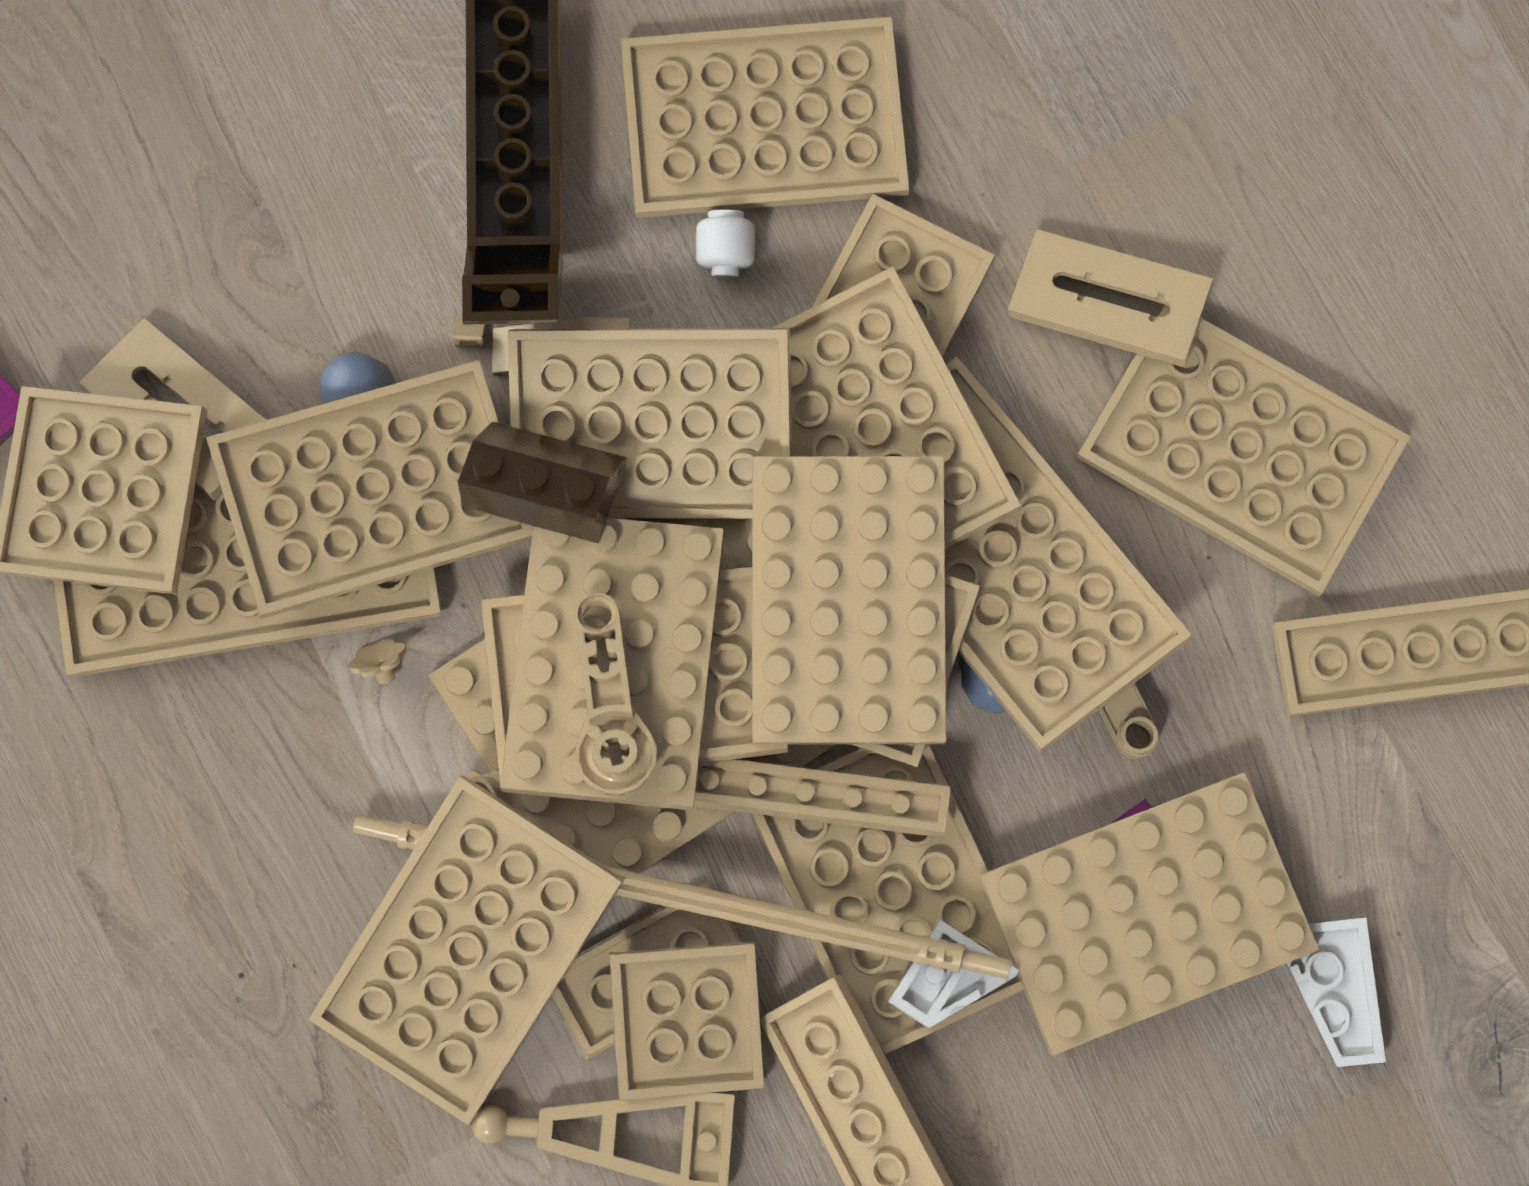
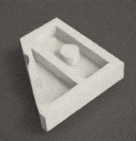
M942 920L938 922L929 936L936 940L942 939L954 944H965V950L996 956ZM913 962L888 1003L929 1029L1013 979L1019 970L1011 966L1009 977L1005 979L965 969H960V972L956 973L948 969H938L925 964L924 966Z

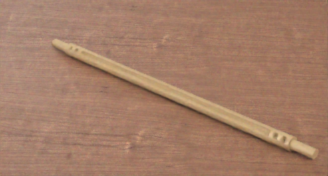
M358 814L354 821L353 833L397 842L398 848L414 850L429 825L415 824L408 820H404L402 824ZM604 866L624 879V882L615 894L617 896L904 959L924 966L926 964L933 966V968H944L951 970V972L959 973L960 969H965L1005 979L1009 977L1012 960L965 950V944H954L947 940H936L925 935L918 936Z

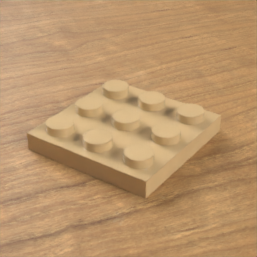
M872 194L812 307L894 266L943 358L992 265L995 254Z
M753 941L609 953L619 1100L764 1088L756 957Z

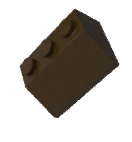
M491 422L472 441L457 481L462 506L599 543L627 463V457Z

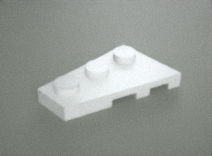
M1358 918L1309 924L1319 951L1288 962L1287 966L1336 1067L1386 1062L1367 919Z

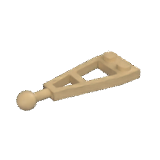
M700 1093L630 1100L616 1099L540 1109L539 1119L508 1116L501 1107L487 1105L482 1107L474 1117L472 1131L479 1141L486 1144L499 1143L506 1136L537 1138L536 1148L666 1186H728L735 1095ZM685 1106L680 1174L615 1156L618 1114ZM602 1116L599 1151L554 1139L555 1121Z

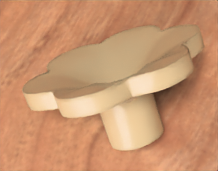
M393 639L381 640L375 645L359 649L355 654L356 658L349 663V669L354 674L361 673L362 677L375 676L378 684L390 683L395 679L393 668L400 664V658L407 653V648L404 643H395Z

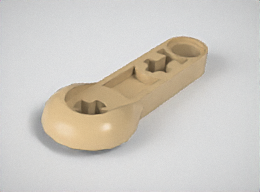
M593 593L580 600L576 607L575 615L588 712L576 742L574 761L579 775L591 788L606 795H623L637 790L649 779L656 765L657 747L651 732L631 704L621 621L617 604L606 594ZM603 606L611 612L612 616L610 622L605 627L592 628L584 621L586 612L592 607ZM605 640L609 659L617 661L609 664V671L600 672L598 665L590 664L598 662L596 641ZM619 744L622 752H629L628 758L622 756L623 763L619 765H612L608 757L602 758L603 752L609 754V746Z

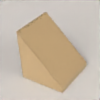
M458 315L453 334L455 346L484 347L486 324L463 325L462 315Z

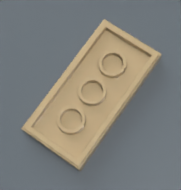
M706 882L703 885L699 886L707 889H712L709 882ZM664 906L578 954L552 996L586 1059L589 1060L615 1045L609 953L738 943L742 941L729 920Z

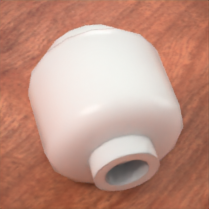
M737 210L708 211V218L697 223L696 261L700 266L711 269V277L738 278L739 269L748 268L754 263L755 226L750 220L744 218V212Z

